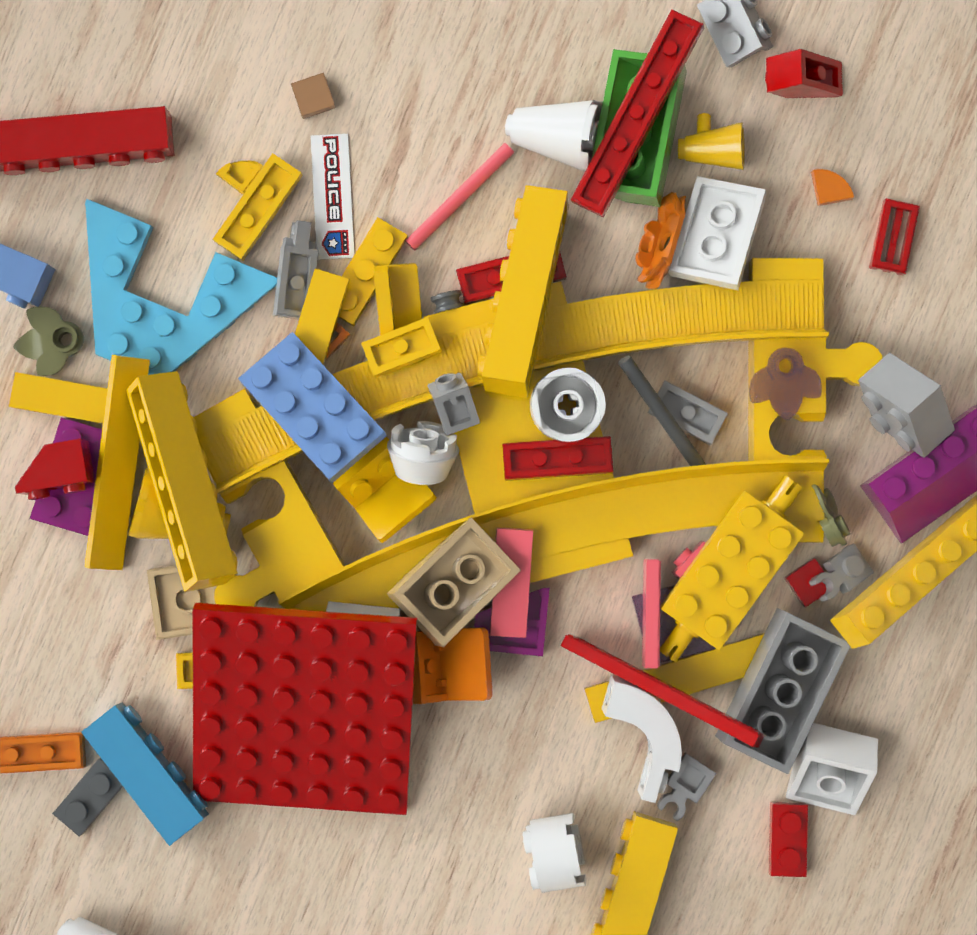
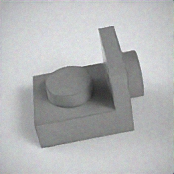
M461 373L441 375L435 382L427 385L446 436L480 423L469 386Z

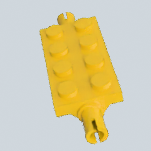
M784 475L767 501L763 500L760 502L746 491L742 492L660 606V609L673 617L677 624L662 646H660L662 654L666 657L669 656L672 661L677 663L679 657L694 637H701L720 651L805 534L785 520L786 515H784L799 492L803 490V487Z

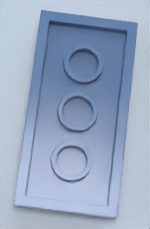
M293 332L238 378L243 386L331 483L337 480L387 436L385 431Z

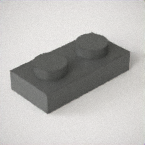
M99 758L52 814L80 837L123 786L104 761Z

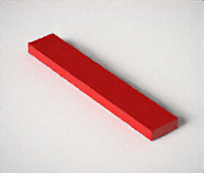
M671 9L571 198L572 203L604 218L704 30L703 23Z
M565 635L560 645L561 647L752 747H760L764 733L577 636Z

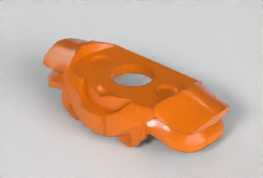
M671 192L663 197L661 207H658L657 221L653 220L644 225L645 234L640 240L639 252L636 253L635 259L637 265L643 268L637 281L641 283L646 282L645 287L648 289H657L669 271L686 214V196L678 197L676 193ZM671 236L668 245H667L666 248L664 249V245H665L667 239Z

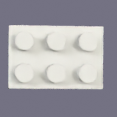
M697 176L668 271L669 276L739 290L766 199V189Z

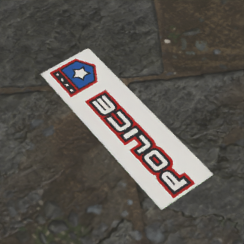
M348 134L312 135L311 154L316 250H319L317 260L353 258L354 236Z

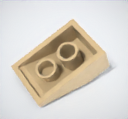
M471 517L413 567L387 595L408 617L417 618V627L435 646L444 647L521 570Z

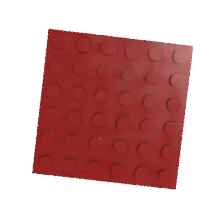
M209 603L194 604L192 609L193 790L195 789L204 801L407 815L417 618Z

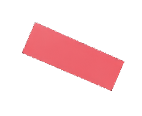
M497 527L496 544L521 571L492 599L490 636L526 638L533 529Z
M659 559L643 560L642 666L644 668L660 667L661 561Z

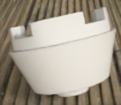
M418 421L417 428L404 429L402 424L396 425L392 429L391 439L387 443L396 476L405 482L418 485H432L444 481L459 453V447L456 444L457 435L446 436L442 424L428 421Z

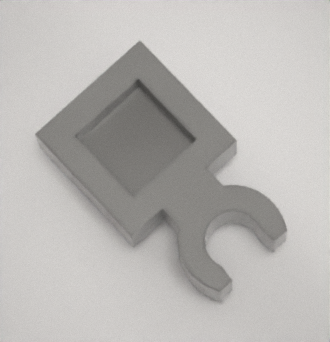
M853 543L822 564L827 572L812 577L809 584L813 586L823 582L826 585V593L819 598L821 602L834 598L838 594L839 589L842 594L849 592L874 572Z
M684 753L681 757L679 772L672 771L667 780V784L673 790L671 793H666L660 797L657 803L658 809L662 811L668 802L677 803L678 808L673 818L679 821L685 814L686 800L689 798L697 804L716 773L687 753Z

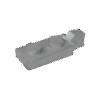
M300 220L292 222L290 238H283V244L280 249L273 316L297 320L300 318L314 269L317 268L319 251L316 250V242L309 241L311 222Z

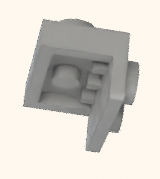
M704 0L697 4L726 67L732 68L760 50L767 51L773 47L770 41V37H772L771 29L763 18H759L755 6H757L756 0Z

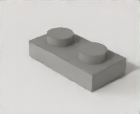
M664 381L657 395L683 432L708 445H712L728 413ZM649 409L648 413L655 417L653 412Z

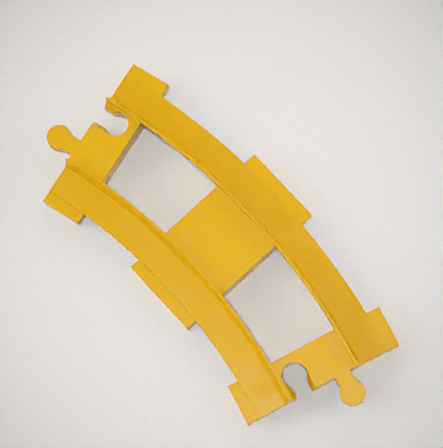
M752 258L749 261L748 281L741 282L739 290L701 284L605 296L567 304L562 282L552 283L527 398L487 392L484 390L482 378L477 375L479 359L481 355H487L489 345L485 344L488 323L494 324L496 313L492 311L493 299L424 316V318H429L442 353L378 378L374 377L368 361L332 375L374 421H377L411 407L432 401L433 398L427 386L429 383L435 382L439 376L444 374L461 373L469 386L480 420L479 424L454 433L457 435L456 444L459 447V455L475 514L407 538L348 565H345L287 459L303 451L262 406H256L248 390L244 388L194 416L198 427L197 437L199 444L207 456V469L216 483L217 493L221 495L227 504H231L247 495L253 485L264 479L277 481L285 494L284 505L275 517L267 520L257 519L241 528L242 535L260 566L245 575H235L226 584L217 586L214 593L215 604L257 607L261 599L275 593L279 599V605L284 609L326 612L328 601L399 608L387 593L413 567L471 517L495 543L497 527L533 529L530 583L633 557L629 538L719 526L743 491H746L760 502L763 500L767 501L783 479V476L786 475L803 487V490L799 492L784 513L786 515L785 520L805 533L798 543H824V531L820 524V521L824 519V511L812 485H818L824 494V470L829 463V459H826L824 450H801L791 456L781 454L770 443V425L775 418L781 416L792 417L800 422H823L826 415V381L843 379L849 385L859 387L858 380L882 359V355L875 346L865 342L854 343L846 349H826V338L829 336V332L824 329L823 259ZM748 340V461L680 467L614 478L612 473L505 481L503 443L554 440L544 435L537 428L530 413V398L533 389L550 372L561 368H577L586 372L583 361L624 353L685 345ZM563 395V401L558 403V409L565 410L567 416L571 415V409L576 407V401L569 400L568 395ZM600 424L586 438L603 437Z

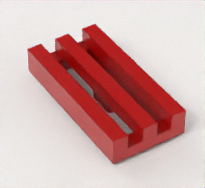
M887 198L883 200L869 269H881L883 272H895L897 275L902 276L906 274L920 209L919 205ZM891 208H894L896 210L884 262L880 261L890 211ZM908 211V221L897 265L893 264L903 212Z

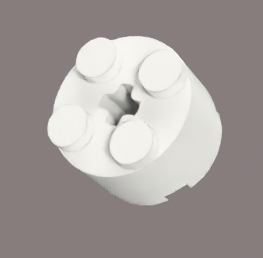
M561 368L550 372L536 384L530 398V413L535 425L544 435L558 441L571 442L586 438L599 426L605 414L606 402L600 384L591 375L577 368ZM563 395H568L569 400L576 401V407L571 409V415L569 416L566 415L565 410L558 409V403L563 401Z
M574 813L530 820V825L526 826V831L523 832V843L526 854L532 853L533 867L529 868L533 890L540 889L542 893L586 886V874L581 875L580 865H584L585 861L578 824L570 825L575 820Z

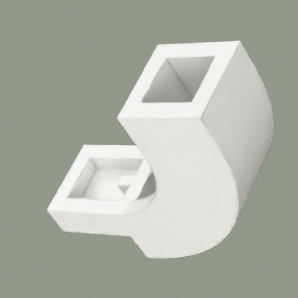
M611 674L602 705L603 713L606 717L631 723L645 733L648 741V753L637 791L642 800L656 803L658 793L663 794L667 785L668 773L664 772L665 769L675 772L680 770L682 750L677 727L668 710L657 696Z

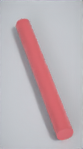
M504 143L405 242L415 251L514 154V151Z

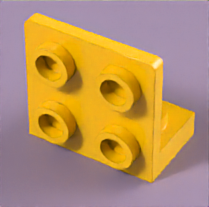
M387 436L333 482L336 489L354 507L381 543L391 538L437 498L427 485L408 483L396 476L387 448L389 441Z

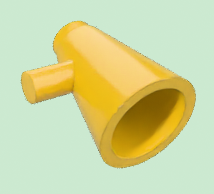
M708 113L698 114L697 133L685 136V138H678L679 160L685 159L688 162L744 170L745 138L743 122L711 130V115Z

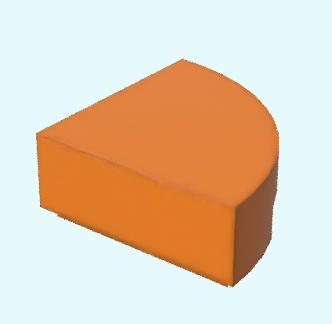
M814 169L811 171L818 206L848 201L854 198L850 185L837 173L825 169Z

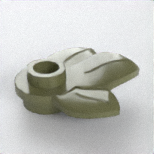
M41 306L29 308L26 310L27 318L34 329L22 335L13 347L21 355L37 360L36 371L38 376L54 375L64 368L68 357L77 354L81 350L84 343L83 332L76 324L63 321L60 314L52 308ZM70 333L72 342L64 346L61 339L63 335Z
M812 485L821 508L827 517L821 520L820 524L832 547L841 544V546L846 545L845 537L851 533L842 515L838 516V508L834 496L828 488L824 489L823 494L818 485Z

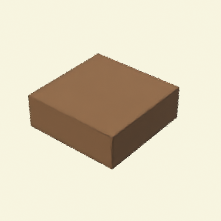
M324 72L291 83L303 119L336 108Z

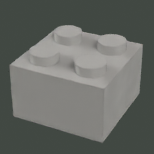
M890 352L858 380L863 392L862 401L869 408L872 416L870 418L871 424L881 434L887 432L893 436L904 450H913L924 458L955 431L941 385Z

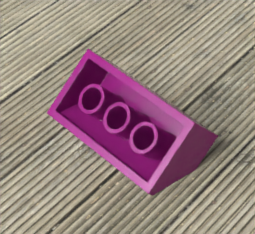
M974 405L952 421L955 431L926 457L923 458L913 450H910L860 485L900 543L908 540L977 491V405Z

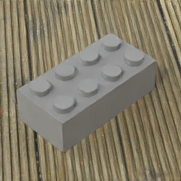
M777 608L726 712L727 715L764 733L760 747H752L719 729L715 736L723 744L789 774L850 645L847 641Z

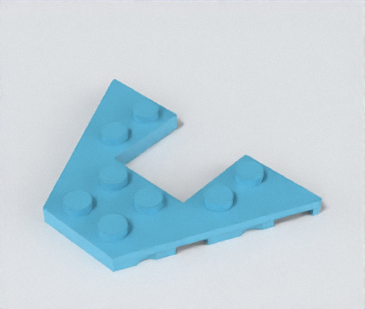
M89 199L85 201L95 354L111 361L112 355L148 359L150 360L148 375L175 372L176 369L191 360L200 349L212 339L222 334L235 323L237 318L252 309L255 303L276 287L277 277L215 252L188 316L127 291L128 286L153 231V227Z

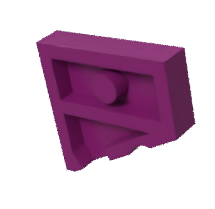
M544 587L529 593L526 638L490 636L491 608L478 612L475 615L474 628L484 627L487 629L491 652L543 657L550 588Z

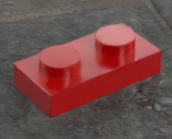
M770 802V876L807 877L808 805L806 803Z

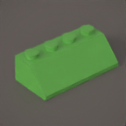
M613 49L592 158L640 70L647 53ZM685 65L614 198L628 203L661 207L687 73Z

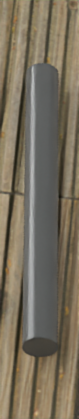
M626 355L618 362L619 366L690 466L706 465L632 357Z

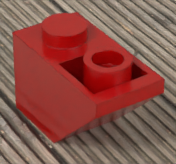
M79 438L45 444L15 485L16 494L28 495V500H38L50 497L51 490L63 488L64 494L85 491V484L95 483L89 442Z

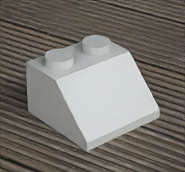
M813 723L792 766L786 798L856 815L877 774L878 739Z

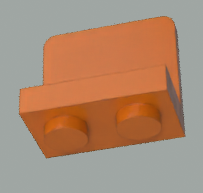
M462 628L444 647L435 646L422 631H416L413 704L441 701H485L492 698L489 634L486 628Z

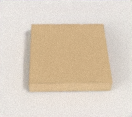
M177 565L147 570L156 640L193 635L192 609L194 604H215L214 593L217 586L184 592Z

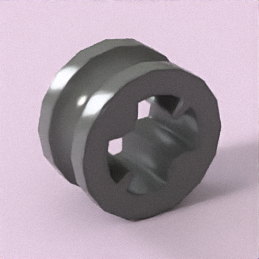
M461 290L448 291L432 296L431 302L436 304L434 314L465 306L464 303L459 301V297L462 295Z

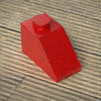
M804 49L767 57L765 73L767 93L785 98L843 96L842 62Z

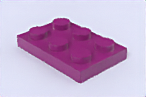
M61 417L53 443L79 438L87 440L89 442L96 481L102 429ZM95 483L85 484L86 490L77 493L64 494L63 488L51 490L50 497L35 500L30 519L88 536Z

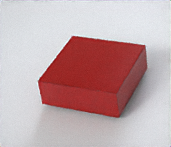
M812 558L784 577L803 607H807L818 600L827 590L823 582L813 586L809 584L812 577L824 572L815 558Z

